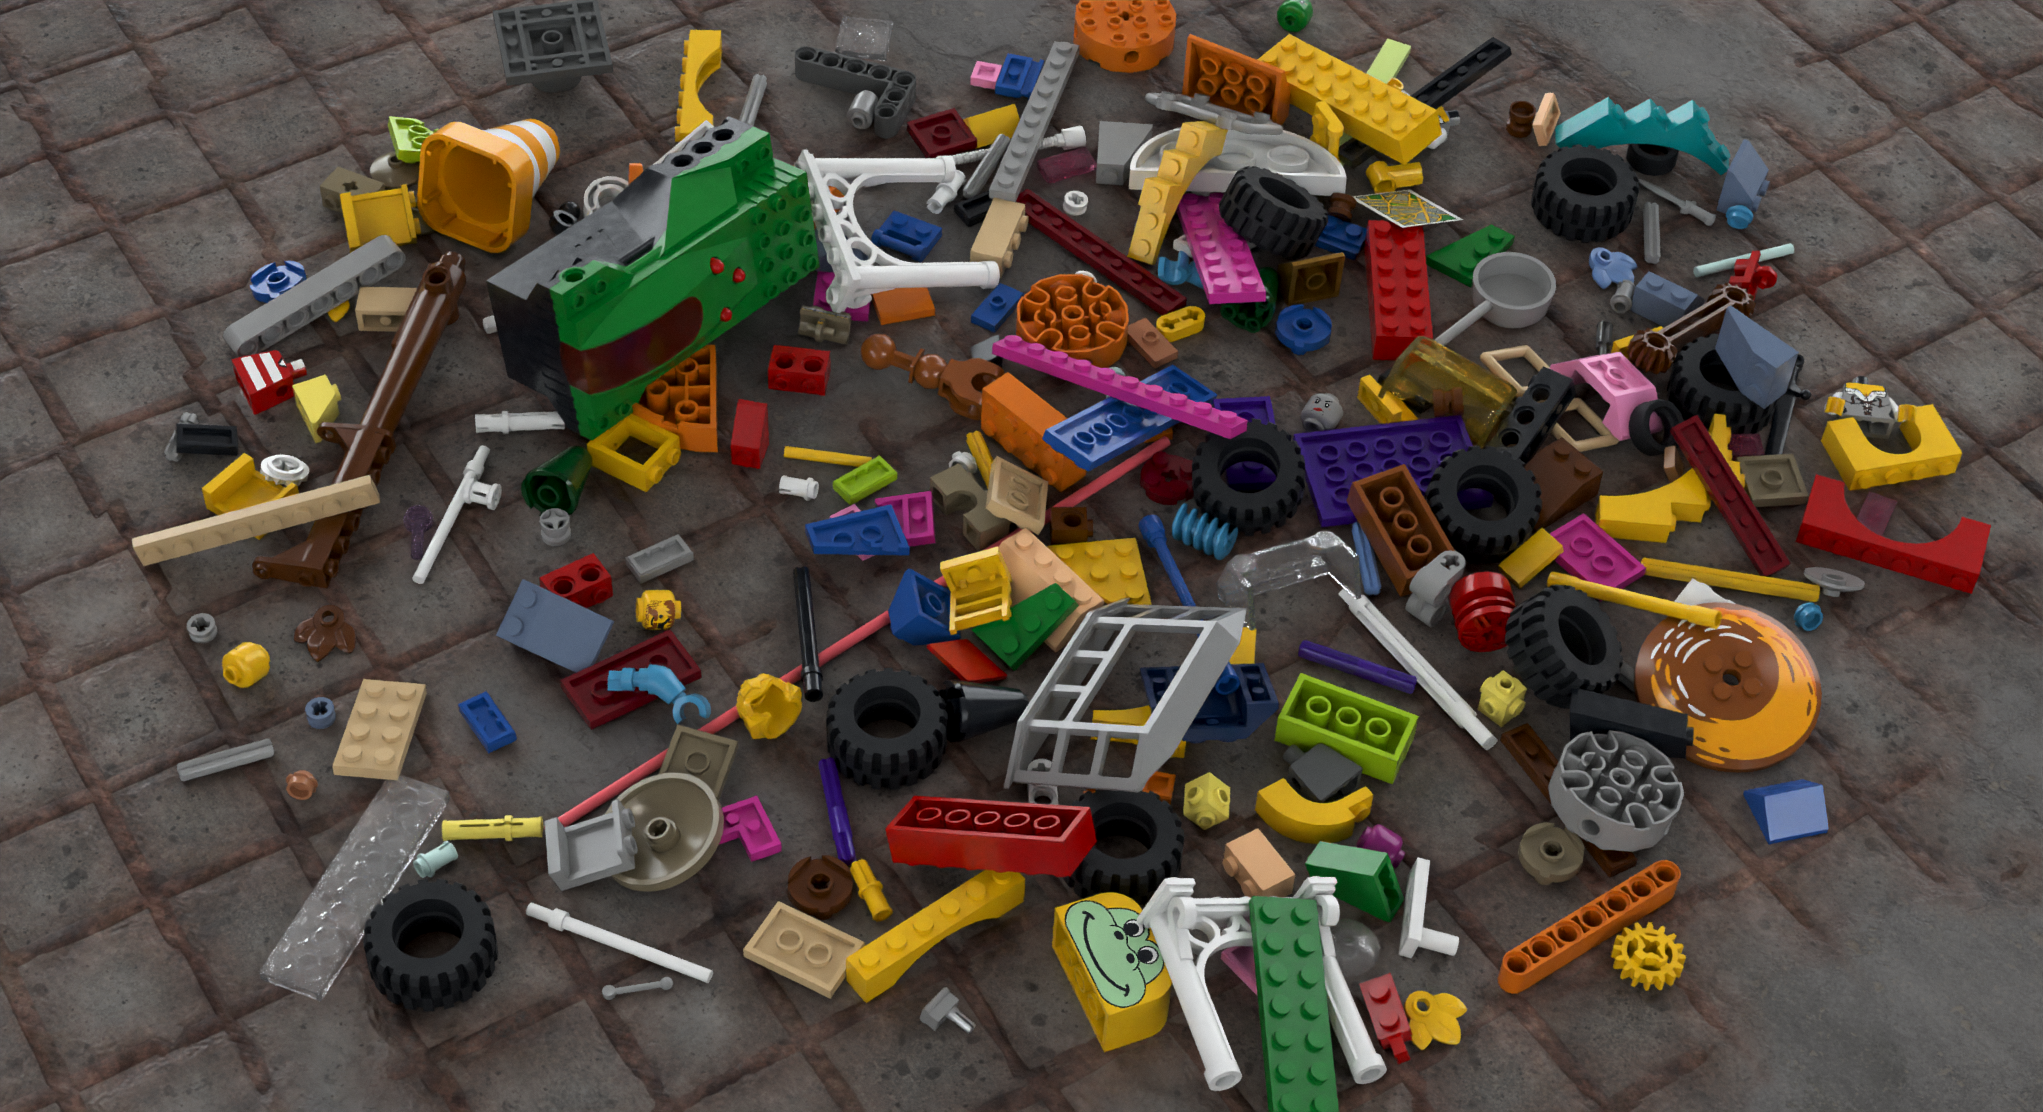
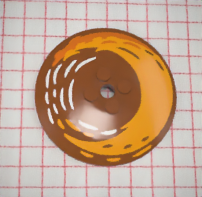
M1712 602L1697 604V606L1721 611L1722 619L1717 629L1693 624L1687 620L1670 616L1654 627L1640 649L1634 668L1636 700L1638 703L1688 714V727H1694L1693 746H1687L1686 760L1704 768L1717 771L1754 772L1775 766L1786 760L1801 748L1809 738L1820 713L1822 698L1821 682L1815 663L1808 650L1795 634L1782 623L1761 611L1747 606ZM1726 674L1733 675L1737 678L1739 684L1734 686L1728 685L1723 680V676Z

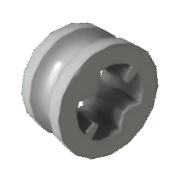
M196 614L187 622L189 636L196 643L210 642L218 633L215 620L209 614ZM200 626H207L204 627V631H197V629L200 630Z

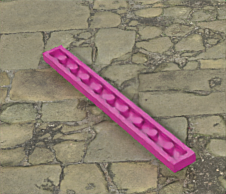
M1008 335L1004 339L993 343L992 354L1225 438L1232 439L1247 431L1248 420L1238 417L1232 411H1221L1212 408V405L1209 403L1195 402L1187 399V396L1184 394H1173L1164 391L1161 386L1144 384L1139 382L1138 378L1116 374L1110 368L1093 366L1090 361L1076 360L1068 357V354L1065 352H1054L1045 349V346L1042 344L1025 342L1019 336Z

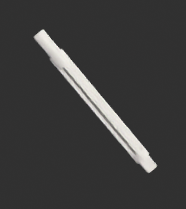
M1350 584L1338 593L1349 605V610L1410 675L1417 678L1420 686L1460 728H1465L1485 750H1489L1496 744L1498 739L1476 717V712L1365 595H1360Z

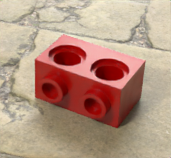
M774 345L768 366V389L825 396L831 372L830 351Z
M594 553L539 577L540 587L585 608L602 603L613 596L611 575Z

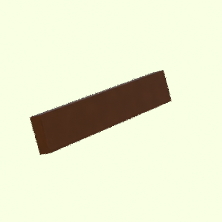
M1528 723L1501 734L1500 741L1551 804L1548 785L1554 768L1558 764L1556 757ZM1580 837L1584 847L1609 878L1636 866L1638 859L1632 852L1602 850L1595 844Z

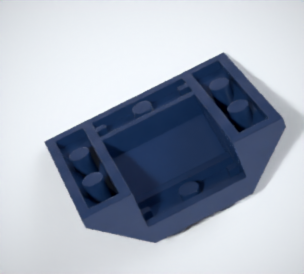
M1264 663L1231 664L1240 680L1238 689L1231 694L1222 695L1217 692L1214 686L1182 738V741L1198 744L1206 740L1234 742L1237 739H1246L1279 709V702ZM1181 666L1140 668V676L1151 713H1153Z

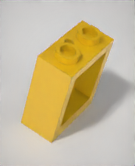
M632 413L587 443V451L592 457L593 467L644 492H647L654 484L659 483L664 473L671 466L676 465L681 457L678 435L651 424ZM629 436L658 449L643 465L615 452Z

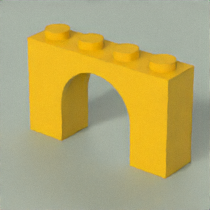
M1933 404L1918 406L1916 408L1915 422L1908 420L1901 422L1900 430L1912 449V452L1906 454H1891L1874 447L1866 439L1854 417L1827 421L1821 439L1824 448L1849 491L1910 480H1921L1939 475H1949L1955 473L1962 456L1960 448Z

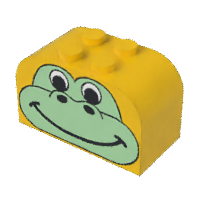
M1113 892L1097 894L1055 908L1052 947L1104 1053L1157 1034L1167 1021L1172 981L1151 928H1145L1144 925H1139L1137 922V918L1143 910L1130 897Z

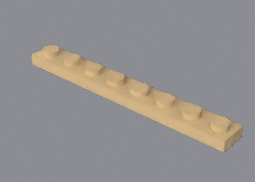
M371 475L135 537L132 538V545L143 566L378 504L380 503V496Z

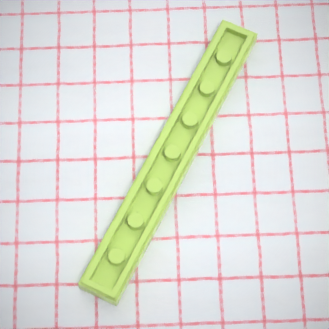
M1387 38L1366 74L1387 84L1392 78H1396L1410 54L1411 46ZM1343 132V136L1340 137L1339 147L1352 137Z

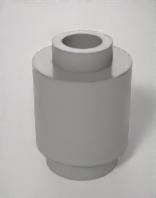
M868 90L858 93L847 112L848 122L858 129L870 127L874 119V110L878 103V97Z

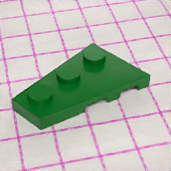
M1491 224L1426 255V265L1471 288L1473 286V272L1477 264L1492 254L1506 252L1512 246L1515 236Z
M1054 583L1011 607L1012 616L1010 620L1003 621V619L979 625L971 630L1015 671L1079 605L1057 583Z

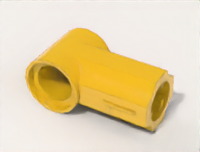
M1377 161L1369 165L1366 170V176L1375 194L1393 192L1396 188L1420 185L1423 182L1420 162L1388 166L1384 161Z

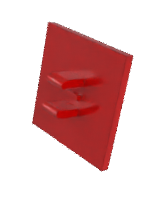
M968 639L931 643L926 647L950 669V672H953L962 681L983 683L1003 680L1008 676Z

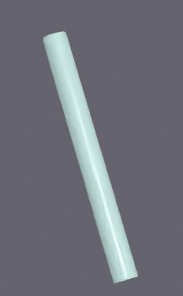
M1789 243L1761 250L1759 262L1793 254L1794 246ZM1751 253L1694 267L1695 277H1701L1733 269L1736 259H1749Z

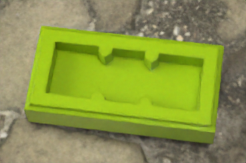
M879 455L834 480L833 489L851 506L896 481L897 472Z

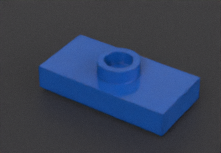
M999 283L971 315V323L995 333L1017 308V304L1020 298L1024 297V293Z
M487 691L458 704L459 712L488 754L517 740L515 731Z

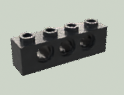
M1543 366L1537 375L1532 376L1528 383V389L1522 397L1520 396L1516 399L1512 412L1507 419L1504 418L1500 422L1496 435L1491 441L1486 442L1483 449L1486 446L1496 447L1495 451L1501 453L1505 450L1511 453V458L1515 460L1519 458L1527 464L1534 457L1576 396L1573 379ZM1510 444H1516L1512 447H1507Z

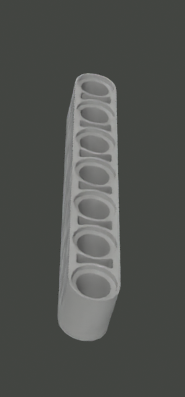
M378 236L232 323L224 331L223 339L238 357L258 354L357 295L360 287H370L401 268L405 263L406 255L390 236Z

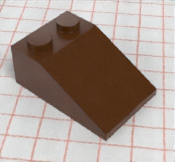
M1563 437L1540 450L1524 467L1526 471L1531 470L1536 477L1534 484L1538 483L1540 485L1542 493L1539 497L1542 500V510L1532 532L1535 534L1541 528H1546L1597 496L1603 471ZM1494 496V499L1504 507L1502 502Z

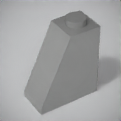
M1100 121L1096 184H1124L1130 176V164L1134 154L1144 143L1152 139L1153 124Z

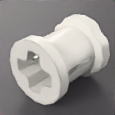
M471 477L466 483L463 500L468 504L475 502L487 505L488 509L495 510L501 498V485L497 483L493 485L481 483L476 478Z

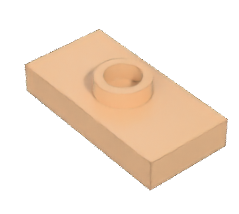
M1545 93L1539 110L1535 114L1532 126L1538 146H1547L1561 114L1554 93Z

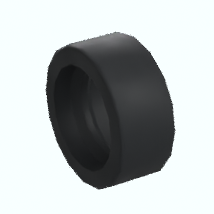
M1629 144L1626 159L1633 169L1642 174L1651 176L1665 175L1675 167L1679 150L1653 144ZM1655 148L1662 151L1665 155L1652 156L1640 149Z
M1667 400L1644 402L1635 407L1630 416L1629 434L1634 446L1641 453L1648 456L1664 454L1665 447L1676 446L1678 449L1679 445L1673 438L1670 430L1672 427L1684 422L1679 409ZM1653 411L1661 418L1664 425V436L1660 444L1654 440L1650 432L1649 421Z

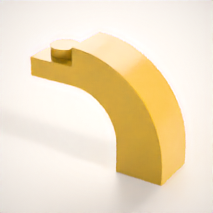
M1282 778L1258 791L1255 811L1273 830L1290 839L1310 844H1318L1319 841L1334 843L1352 837L1355 822H1361L1368 817L1371 811L1373 793L1365 786L1338 801L1316 803L1301 797Z

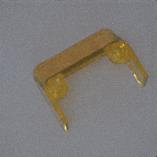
M1417 336L1397 358L1378 397L1383 399L1391 390L1392 394L1399 399L1406 400L1418 395L1433 404L1432 389L1441 388L1447 391L1451 390L1452 387H1462L1464 415H1461V417L1466 422L1465 427L1470 439L1478 442L1477 445L1480 446V449H1483L1513 402L1517 389L1509 382L1440 343L1425 336Z

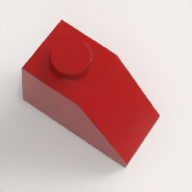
M739 399L731 439V461L734 465L760 469L769 446L768 404Z

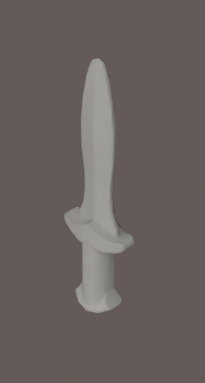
M1638 179V182L1645 188L1678 205L1681 208L1680 213L1690 214L1708 226L1714 223L1716 214H1711L1698 207L1696 201H1683L1652 183Z

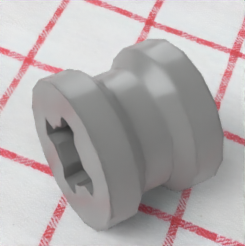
M552 508L541 514L539 523L543 542L550 546H561L567 543L571 538L570 517L568 513L559 508Z

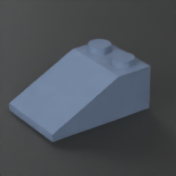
M1731 305L1727 307L1715 350L1740 392L1765 409L1786 393L1799 352Z
M522 579L496 636L577 673L595 664L615 621Z

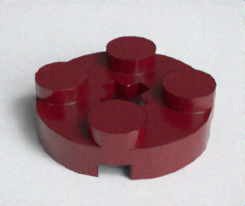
M1157 452L1153 455L1152 459L1143 465L1140 474L1141 488L1143 486L1146 496L1150 500L1162 505H1177L1178 500L1185 498L1188 501L1194 497L1192 489L1193 461L1181 456L1170 455L1166 452ZM1166 477L1174 478L1170 482L1165 481Z

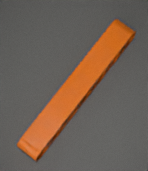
M1668 860L1657 861L1508 951L1503 957L1498 974L1499 986L1505 992L1512 994L1520 993L1622 931L1624 927L1630 926L1669 902L1674 897L1681 876L1679 867Z

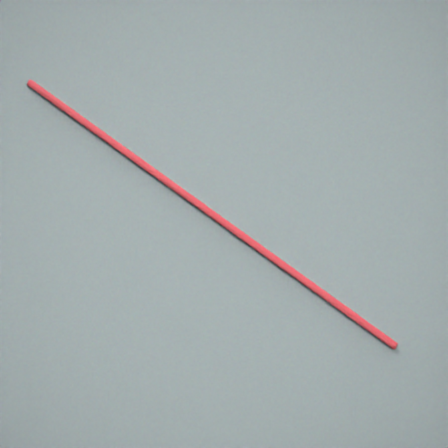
M1163 436L1052 507L1076 506L1152 458L1155 453L1168 448L1171 445L1170 440ZM1051 507L1045 512L1044 525L1050 522ZM1015 529L1014 531L1004 536L1000 540L996 541L992 545L988 546L984 550L999 547L1002 541L1016 534L1022 529ZM943 575L934 580L935 583L944 588L948 587ZM888 610L818 653L819 667L890 623ZM802 664L779 679L786 683H796L801 679ZM734 706L698 730L710 734L717 733L740 718L737 707ZM668 748L559 816V821L564 827L570 826L660 769Z

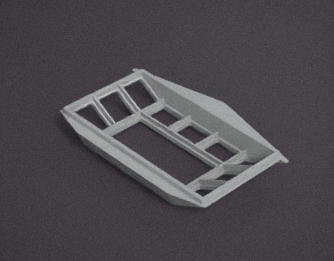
M1124 598L1089 611L1017 721L1004 788L1009 789L1011 784L1015 782L1124 792L1142 791L1149 778L1173 755L1240 644L1247 608L1127 604L1130 598ZM1162 617H1172L1170 619H1160ZM1200 619H1212V620L1203 621V620H1200ZM1114 631H1121L1110 649L1102 651ZM1136 631L1200 634L1144 726L1079 722ZM1093 664H1099L1088 684L1080 686ZM1077 699L1063 721H1058L1070 700ZM1049 734H1058L1050 771H1027L1028 765ZM1071 735L1098 737L1089 775L1062 773ZM1111 738L1138 740L1132 774L1129 778L1102 776Z

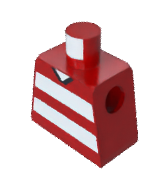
M277 350L231 359L236 381L254 415L294 397L293 380L307 375L302 359L286 364L281 353Z

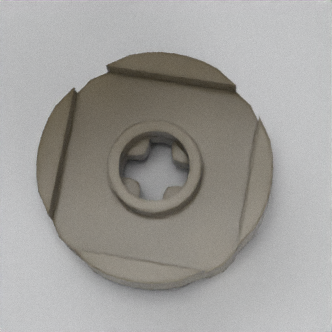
M1549 822L1539 823L1527 829L1518 849L1519 860L1523 868L1542 885H1550L1552 882H1564L1576 876L1581 870L1585 851L1584 844L1577 834L1570 832L1566 827L1564 830L1554 827L1555 823ZM1549 848L1551 852L1557 851V856L1547 855L1545 853L1546 849Z

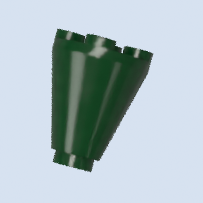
M1271 267L1258 269L1266 290V301L1222 303L1220 313L1224 319L1236 327L1251 333L1258 332L1270 322L1274 316L1279 286V276Z

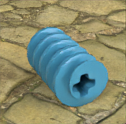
M1183 503L1172 523L1173 539L1177 541L1182 539L1183 543L1188 546L1193 544L1194 549L1199 551L1203 549L1207 555L1214 554L1217 560L1224 559L1235 544L1238 527L1232 533H1229V523L1226 522L1221 528H1218L1219 518L1215 517L1209 524L1208 513H1204L1199 519L1197 518L1198 509L1194 508L1188 514V504Z

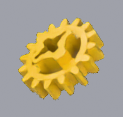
M1638 922L1634 924L1633 930L1624 927L1622 934L1616 936L1611 952V957L1615 959L1613 968L1622 969L1621 979L1632 978L1631 986L1635 987L1639 982L1643 983L1646 991L1649 990L1652 984L1658 990H1662L1664 983L1672 986L1676 977L1680 978L1686 955L1681 954L1684 947L1683 944H1674L1677 935L1674 933L1668 936L1665 935L1664 926H1661L1658 930L1653 929L1652 922H1648L1646 928H1642Z

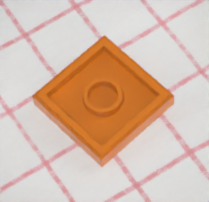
M927 287L895 288L871 294L872 302L881 325L935 316V307Z

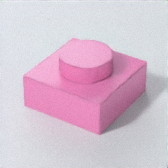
M977 61L971 75L970 85L995 90L1002 65Z

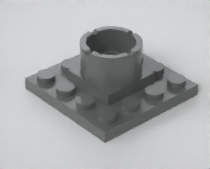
M575 0L493 10V19L507 86L532 83L534 87L541 91L557 93V91L564 92L576 87L580 83L582 76L613 72V64L597 0Z

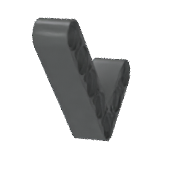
M809 46L800 47L795 51L796 78L804 82L856 95L864 90L873 92L879 100L874 110L875 134L878 137L887 139L894 137L898 133L916 100V76L912 72Z

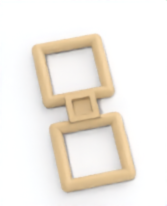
M1528 345L1483 352L1480 355V361L1516 398L1522 397L1528 386L1522 387L1497 361L1524 357L1538 372L1543 366L1550 368ZM1574 398L1565 412L1577 410L1601 436L1575 441L1558 423L1550 432L1557 440L1563 437L1579 452L1608 447L1619 442L1602 423L1603 420L1581 398Z

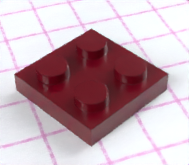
M955 108L907 122V132L926 158L952 156L977 148V138Z

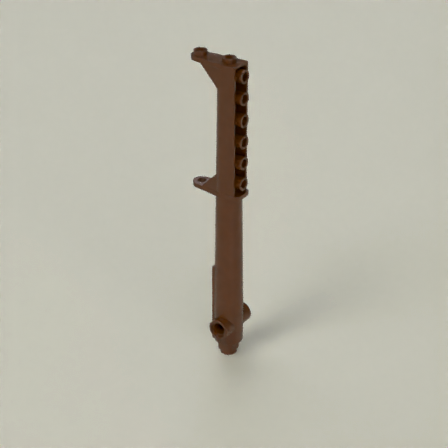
M447 252L441 256L439 261L429 263L423 273L422 280L391 343V355L360 424L322 422L319 425L317 434L325 441L339 444L345 453L331 485L371 475L375 486H378L383 466L389 463L390 456L396 449L393 434L446 325L453 324L459 318L460 313L457 302L466 285V276L464 274L466 260L459 253ZM368 506L315 520L305 542L272 558L256 557L252 563L254 575L260 579H269L271 577L299 583L306 587L315 586L327 589L332 577L335 578L338 573L342 555L348 552L350 538L353 532L358 530L360 516Z

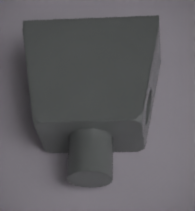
M1294 744L1283 755V759L1290 764L1287 782L1301 797L1316 803L1335 802L1350 795L1359 788L1363 768L1324 744H1317L1306 753Z

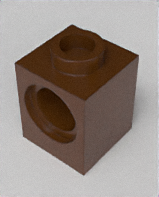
M1051 507V545L1087 542L1088 537H1093V519H1087V507Z

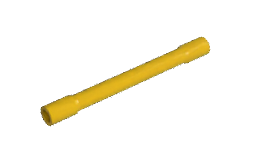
M1554 571L1549 574L1547 580V587L1551 585L1575 587V590H1582L1587 593V597L1687 620L1690 623L1713 629L1719 627L1722 619V613L1718 610L1697 605L1690 606L1581 580L1578 577Z

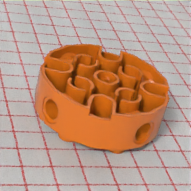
M1080 0L1076 5L1073 43L1079 45V54L1087 61L1091 59L1100 63V68L1112 72L1125 73L1150 70L1159 65V60L1166 56L1168 57L1173 51L1176 12L1169 0Z
M1059 274L1041 279L1031 286V290L1024 297L1022 296L1017 304L1016 336L1021 337L1025 342L1042 344L1045 346V349L1054 352H1065L1068 354V357L1076 360L1090 361L1091 365L1099 368H1109L1117 362L1127 346L1128 305L1116 289L1110 285L1105 287L1102 284L1095 283L1092 277L1082 274Z

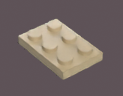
M996 456L991 464L985 509L998 518H1005L1015 523L1020 529L1027 528L1029 531L1039 535L1045 523L1048 481Z
M778 901L745 946L743 952L745 958L831 999L846 977V958L863 948L865 942Z

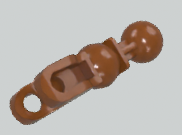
M877 333L870 335L862 343L861 358L868 367L875 370H883L893 365L909 371L908 383L912 384L916 380L917 384L924 389L938 388V395L948 400L951 409L955 413L973 420H981L982 393L978 390H982V388L1005 374L1000 366L981 358H972L966 361H957L951 358L947 364L945 359L938 354L924 355L925 349L922 348L914 357L898 351L895 342L885 334Z

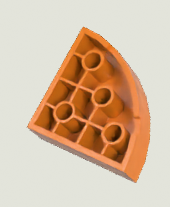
M716 345L704 346L647 385L639 403L632 405V414L678 435L680 449L694 452H718Z

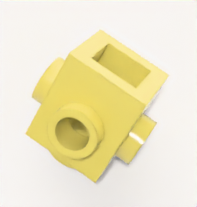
M1502 670L1494 678L1489 677L1483 682L1480 688L1481 697L1478 710L1497 725L1503 727L1524 709L1526 704L1524 698L1527 688L1517 678Z
M1210 772L1185 784L1183 815L1203 830H1206L1229 819V786Z

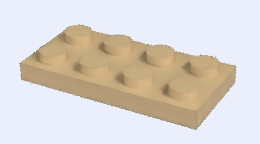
M363 679L333 763L334 775L398 780L427 694L426 684Z

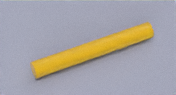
M785 446L784 449L785 458L859 467L872 460V457L799 447Z

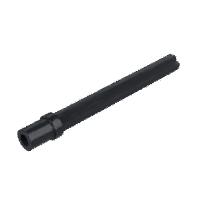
M803 566L801 568L796 567L793 570L803 668L801 671V681L804 687L805 699L809 702H817L823 698V672L819 667L809 569Z

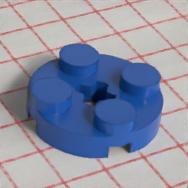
M290 260L284 261L285 265L276 267L275 262L261 267L251 277L252 285H250L253 297L260 302L268 303L306 280L307 276L304 267L300 263Z
M1303 304L1291 305L1283 309L1278 315L1275 334L1278 340L1288 348H1291L1294 354L1304 355L1307 351L1318 350L1330 342L1332 322L1330 317L1320 308L1313 306V310L1304 309ZM1299 326H1301L1302 328H1309V329L1303 330V329H1300Z

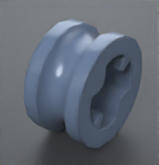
M317 697L307 703L305 712L311 727L324 729L335 722V708L330 699Z

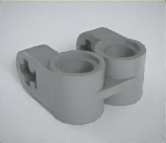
M1444 551L1427 566L1421 568L1410 583L1409 590L1412 592V595L1406 603L1405 610L1430 628L1437 625L1451 610L1448 595L1454 583L1463 575L1465 567L1464 556L1457 551Z

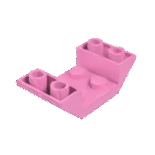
M1621 352L1552 364L1549 368L1573 379L1574 385L1587 382L1602 396L1603 400L1610 404L1602 423L1619 441L1631 439L1629 420L1635 407L1644 402L1658 400L1656 387ZM1654 411L1649 421L1651 434L1660 432L1663 428L1661 418Z

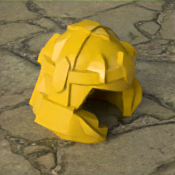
M763 673L759 674L756 678L745 680L738 692L736 707L752 739L767 738L769 740L785 733L795 723L801 712L802 693L799 687L769 674Z

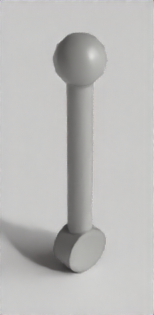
M663 977L660 981L619 988L606 985L602 989V995L604 999L611 1000L617 994L655 988L668 990L673 986V981L670 977Z

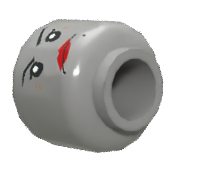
M1317 393L1311 396L1300 415L1303 427L1307 432L1335 429L1343 416V409L1338 398L1330 393Z

